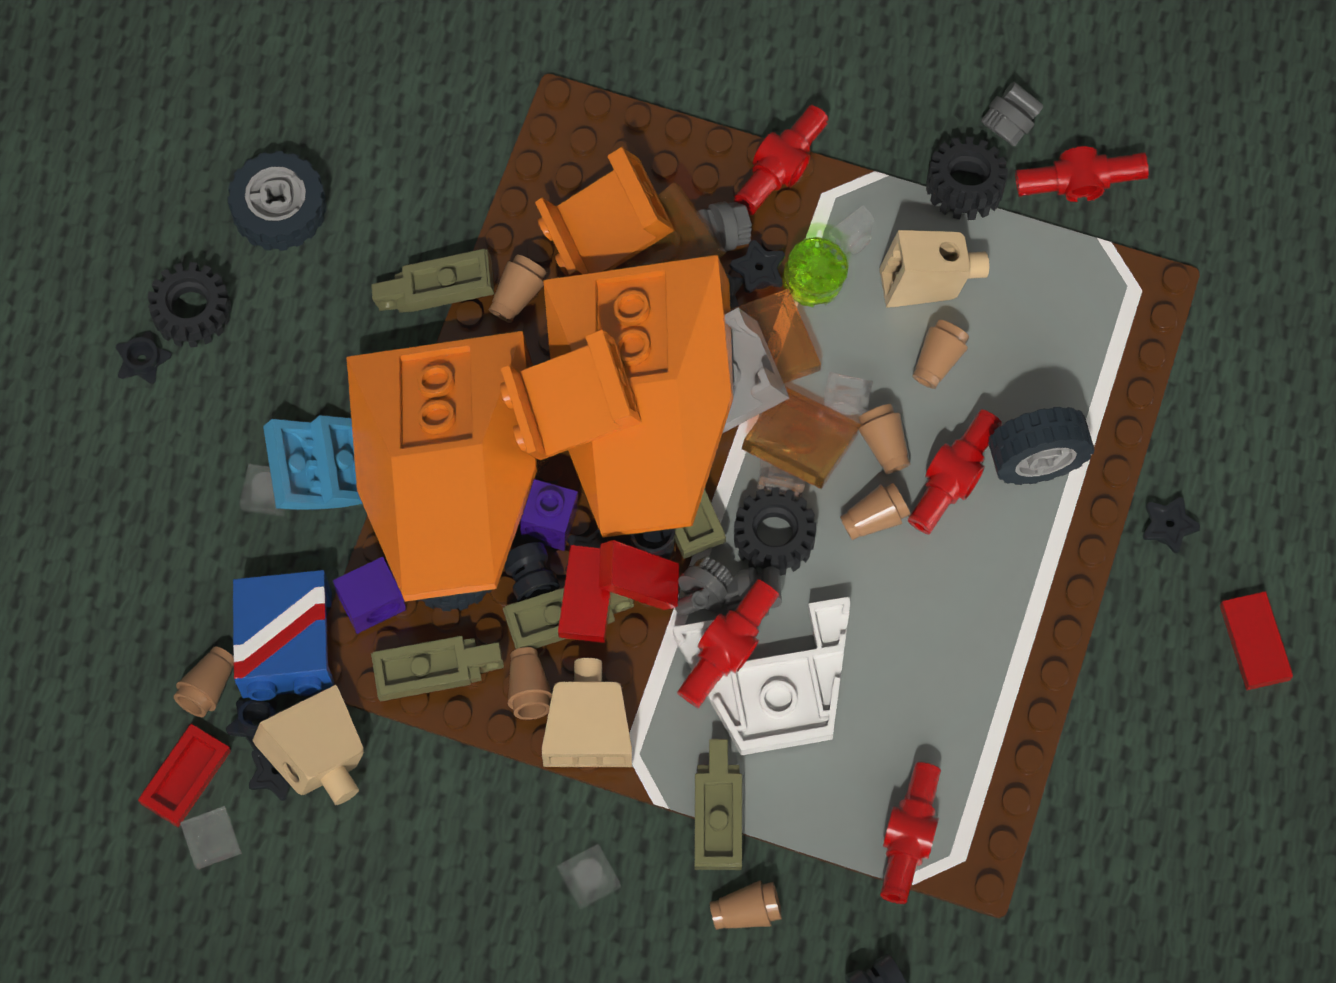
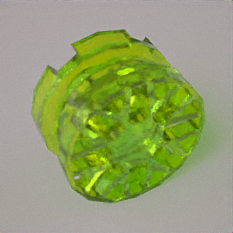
M814 237L799 242L790 252L784 266L782 281L786 292L794 301L803 306L814 308L818 304H829L835 300L847 278L849 265L846 255L837 244L829 239ZM816 242H819V247H815ZM823 243L829 245V247L824 248ZM833 248L837 250L835 255L830 252ZM839 254H840V256L843 258V260H838V259H837V257L839 256Z

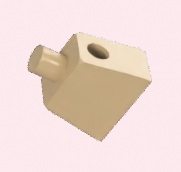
M898 230L879 268L886 308L957 298L967 279L988 277V254L985 251L968 252L965 236L961 232Z
M595 658L575 660L574 682H557L554 684L542 744L543 767H632V746L621 684L618 682H602L601 660Z
M336 685L260 722L253 738L254 744L298 794L305 795L324 786L334 804L339 805L348 801L359 792V788L350 776L349 771L357 767L364 753L363 746Z

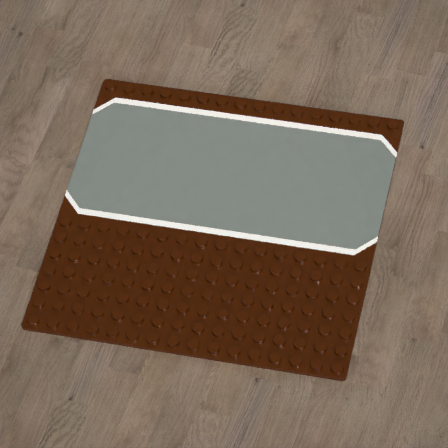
M546 74L541 78L473 251L480 249L488 250L492 260L494 293H496L507 261L512 262L517 254L527 257L540 265L547 272L543 280L567 277L556 262L555 255L559 252L554 241H550L544 235L538 224V219L542 216L535 201L544 198L558 206L613 171L614 169L607 156L623 147L640 159L675 231L613 270L718 255L726 273L731 277H742L741 274L732 270L729 265L732 260L746 256L749 244L736 246L734 250L718 252L716 249L702 252L690 215L698 210H707L709 205L723 201L728 204L734 203L737 192L753 175V159L765 138L557 75ZM810 152V161L807 168L796 184L791 188L783 185L780 190L772 191L755 214L749 215L752 223L751 241L756 240L765 251H783L785 253V258L778 267L783 285L781 287L769 286L764 289H756L752 293H747L743 283V286L735 294L739 308L758 322L789 399L722 433L705 491L724 530L726 542L683 559L679 547L674 540V552L669 560L679 563V577L687 567L693 566L697 560L709 556L710 560L714 559L715 562H719L720 565H725V568L729 569L731 576H736L738 571L749 568L748 560L745 559L742 562L738 556L739 549L735 548L734 522L736 521L738 508L744 507V500L749 495L752 499H755L756 491L764 489L765 494H771L772 487H780L779 494L786 495L787 489L795 492L794 499L799 500L802 496L807 501V509L812 508L815 514L816 536L813 550L811 549L810 557L806 563L803 560L800 562L799 569L793 572L791 567L787 568L786 575L780 576L782 603L777 608H770L769 615L764 617L757 627L759 633L756 638L759 639V642L747 661L816 649L808 604L849 597L850 610L833 739L741 755L708 697H706L699 708H696L677 694L678 689L692 669L674 640L673 627L714 620L720 613L725 616L729 611L727 604L724 603L719 611L714 612L701 609L682 616L677 613L675 608L662 610L634 600V607L613 614L615 621L607 624L605 643L564 639L536 648L552 693L555 683L574 682V661L581 658L601 660L602 682H618L621 684L632 746V767H543L542 744L548 714L537 719L524 720L515 717L513 709L508 706L510 654L516 649L503 608L517 603L512 588L515 583L513 577L507 575L504 568L497 589H492L490 593L487 592L483 596L482 601L469 605L467 609L460 610L458 608L451 609V611H442L441 608L434 607L432 609L426 606L422 600L406 601L405 611L356 634L336 593L327 615L328 667L334 679V685L338 687L345 705L695 819V773H697V765H709V739H728V765H739L740 774H742V835L884 881L889 859L886 856L887 848L883 847L893 806L898 807L899 802L905 799L915 763L925 762L935 765L941 769L932 807L935 808V817L939 818L929 859L924 858L923 863L916 867L910 890L988 916L1002 918L1006 915L1200 273L1197 268L999 208L995 211L990 209L989 215L984 218L977 212L975 220H968L967 213H962L960 220L953 218V210L950 209L945 215L940 212L941 203L935 206L931 203V194L927 195L926 186ZM898 230L961 232L965 236L968 252L985 251L989 258L988 277L967 279L957 298L886 308L879 268ZM757 264L755 268L757 270H762L763 266L761 264ZM544 286L523 310L515 316L512 323L499 319L489 311L494 295L452 303L436 342L437 344L523 331L533 366L550 360ZM938 320H944L958 326L969 335V339L965 344L968 349L942 381L938 383L936 389H931L917 382L912 375L916 370L915 367L929 327H935ZM887 404L892 405L895 413H900L908 458L911 463L910 466L892 474H885L883 467L858 430L861 427L858 418L860 415ZM1072 407L1075 410L1082 411L1085 416L1095 451L1094 454H1091V459L1082 464L1083 466L1069 472V474L1046 482L1022 485L1004 483L1003 479L1000 480L998 478L988 446L983 453L985 460L982 465L985 466V469L977 485L966 500L959 498L955 504L948 506L929 535L914 528L908 522L909 516L901 519L903 523L901 525L851 540L840 519L841 515L847 513L849 509L880 484L886 487L892 483L899 490L911 515L927 489L925 484L928 479L925 475L937 452L945 443L952 445L955 439L959 440L980 409L987 410L997 416L1002 421V426L1005 422L1015 419L1022 414L1031 413L1043 408ZM564 451L543 460L537 459L535 480L578 491L577 513L570 535L588 538L599 528L569 451ZM368 515L344 575L380 557L384 558L390 569ZM778 517L765 519L757 528L759 538L769 546L784 545L793 534L789 523ZM521 519L510 550L527 543H532L521 539ZM629 534L607 537V542L615 540L626 545L630 544ZM568 541L565 551L544 546L549 558L546 564L549 570L555 572L560 584L559 589L565 586V568L568 564L570 552ZM757 567V568H756V571L758 572V574H759V573H762V569H763V568H761V567ZM678 584L679 599L686 596V594L682 591ZM462 636L463 640L475 639L476 646L499 643L501 647L504 668L481 673V681L467 686L386 701H379L371 657L373 652Z

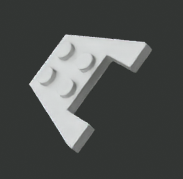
M849 597L808 604L816 649L746 661L736 674L731 671L727 677L723 676L707 696L741 755L833 739L850 610ZM714 620L673 627L674 640L691 669L700 660L697 657L700 649L697 648L698 643Z

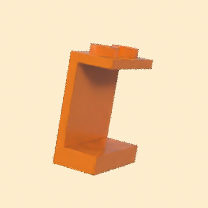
M623 147L607 156L614 169L613 171L558 206L544 198L535 201L542 216L538 219V224L544 235L550 241H554L559 252L555 255L556 262L567 277L613 270L675 231L640 159Z
M604 330L586 335L587 346L522 371H518L510 365L501 368L505 382L500 384V391L506 406L509 409H514L518 425L513 427L516 441L523 452L527 451L529 455L543 460L642 423L615 340Z

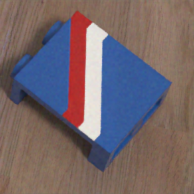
M324 570L233 579L234 680L242 698L265 701L274 698L275 695L295 693L300 696H313L322 690L334 686V679L328 667L327 607L332 606V590Z

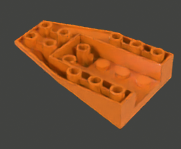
M718 255L543 280L550 360L587 346L586 335L599 330L607 332L615 340L642 422L568 450L602 537L693 526L733 402L731 328L725 321V314L730 312V285Z
M523 331L347 357L357 492L405 602L497 589L537 473V458L529 455L527 451L523 452L520 449L513 431V427L518 425L514 409H509L506 406L500 391V384L505 382L501 371L502 367L510 365L516 370L522 371L533 366Z

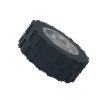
M275 151V153L270 154L265 152L259 154V157L250 158L244 162L245 165L241 169L238 168L234 173V179L228 187L230 196H227L234 225L237 226L241 236H245L252 245H259L263 249L270 251L272 249L288 250L289 247H298L304 244L303 242L308 238L311 239L316 234L317 228L322 226L324 222L323 215L326 213L327 208L320 175L317 170H313L312 164L307 160L300 159L299 155L293 153L285 154L283 151Z
M1072 407L1043 408L1031 413L1022 414L994 430L995 432L990 435L988 442L998 478L1000 480L1003 479L1004 483H1014L1015 485L1046 482L1069 474V472L1083 466V463L1088 462L1091 459V454H1094L1095 451L1085 416L1082 411L1075 410Z

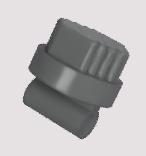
M1013 82L1005 90L1002 97L996 96L989 105V111L981 122L1006 142L1016 146L1023 135H1028L1035 124L1032 120L1040 113L1043 104L1017 83Z
M725 201L709 205L707 210H698L690 215L702 252L716 249L718 252L734 250L736 246L749 244L751 241L752 223L747 207L739 202L729 204Z
M709 556L697 560L693 566L687 567L678 579L679 586L686 596L678 599V607H675L677 613L685 616L701 609L714 612L719 611L726 600V589L733 581L729 569L725 568V565L715 562L714 559L710 560Z
M753 567L738 571L726 589L725 604H727V609L735 611L757 579L765 582L779 593L771 608L779 607L782 603L779 569L776 567H766L759 574Z

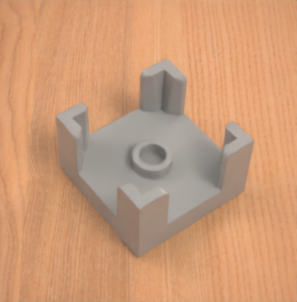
M740 308L725 314V321L731 328L733 402L723 433L789 399L758 322Z

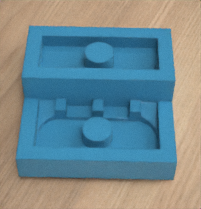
M319 415L311 423L271 419L263 426L276 509H331L362 504L357 492L351 418Z

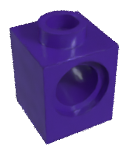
M534 479L521 518V539L530 542H541L544 546L565 551L567 539L577 513L578 491Z
M383 557L333 580L337 596L356 634L406 610L400 589Z

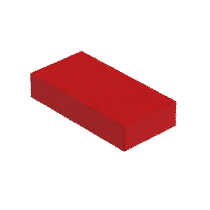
M615 540L601 544L600 589L662 610L678 607L679 563Z
M570 546L558 627L559 638L605 643L612 592L599 588L601 548Z
M1266 591L1222 601L1220 609L1246 691L1290 681L1293 677L1292 670Z
M190 724L139 797V803L179 828L230 754V747Z

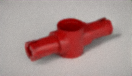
M810 105L790 130H783L780 135L775 132L770 133L761 143L754 156L753 175L737 192L734 202L745 205L748 214L754 215L772 191L780 190L783 185L789 188L794 186L810 161L809 153L812 142L828 124L829 120L826 113L820 108Z
M1088 146L1066 150L1060 155L1059 160L1053 161V166L1015 170L1018 197L1057 191V195L1065 194L1066 199L1070 202H1078L1077 198L1087 197V201L1095 200L1102 196L1104 189L1110 188L1112 183L1148 179L1149 176L1145 152L1107 158L1106 154L1098 155L1095 148Z
M980 409L964 435L959 440L955 439L952 445L945 443L937 452L925 475L928 479L925 484L927 489L908 518V522L914 528L929 535L950 504H955L959 498L966 500L971 494L985 469V466L982 465L985 460L983 453L989 446V437L991 434H994V430L1002 426V421L997 416L987 410Z
M757 579L735 611L729 610L725 616L720 613L714 619L698 643L697 648L700 649L697 657L700 660L677 691L680 697L696 708H699L723 676L727 677L731 671L736 674L742 668L759 642V639L756 638L759 633L757 627L779 596L775 589Z
M925 762L915 763L905 799L899 802L898 807L893 806L883 847L887 848L886 856L889 859L880 897L886 901L906 904L916 867L923 863L924 858L929 859L939 818L935 817V808L932 807L941 769L935 765Z

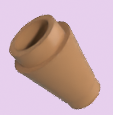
M517 254L512 262L507 261L489 311L499 319L512 323L515 316L523 310L544 286L542 280L547 272L534 261Z
M938 320L935 327H929L915 367L916 370L912 377L920 384L936 389L938 383L942 381L967 351L968 347L965 344L969 339V335L950 322Z
M891 404L876 407L858 417L861 423V427L858 430L883 467L885 474L898 472L911 465L908 458L900 413L894 412Z
M894 483L886 487L880 484L849 509L847 513L841 515L840 519L851 540H854L858 537L903 524L901 519L909 516L910 512Z
M213 647L176 684L177 692L174 695V699L177 704L187 712L198 717H204L208 711H214L234 666V657L220 647Z
M532 647L518 648L510 654L508 706L513 709L515 717L519 719H537L549 713L552 691L538 657V651Z
M759 880L721 897L719 900L710 902L712 919L716 930L722 928L771 927L772 921L782 919L780 902L774 882L762 884V881Z

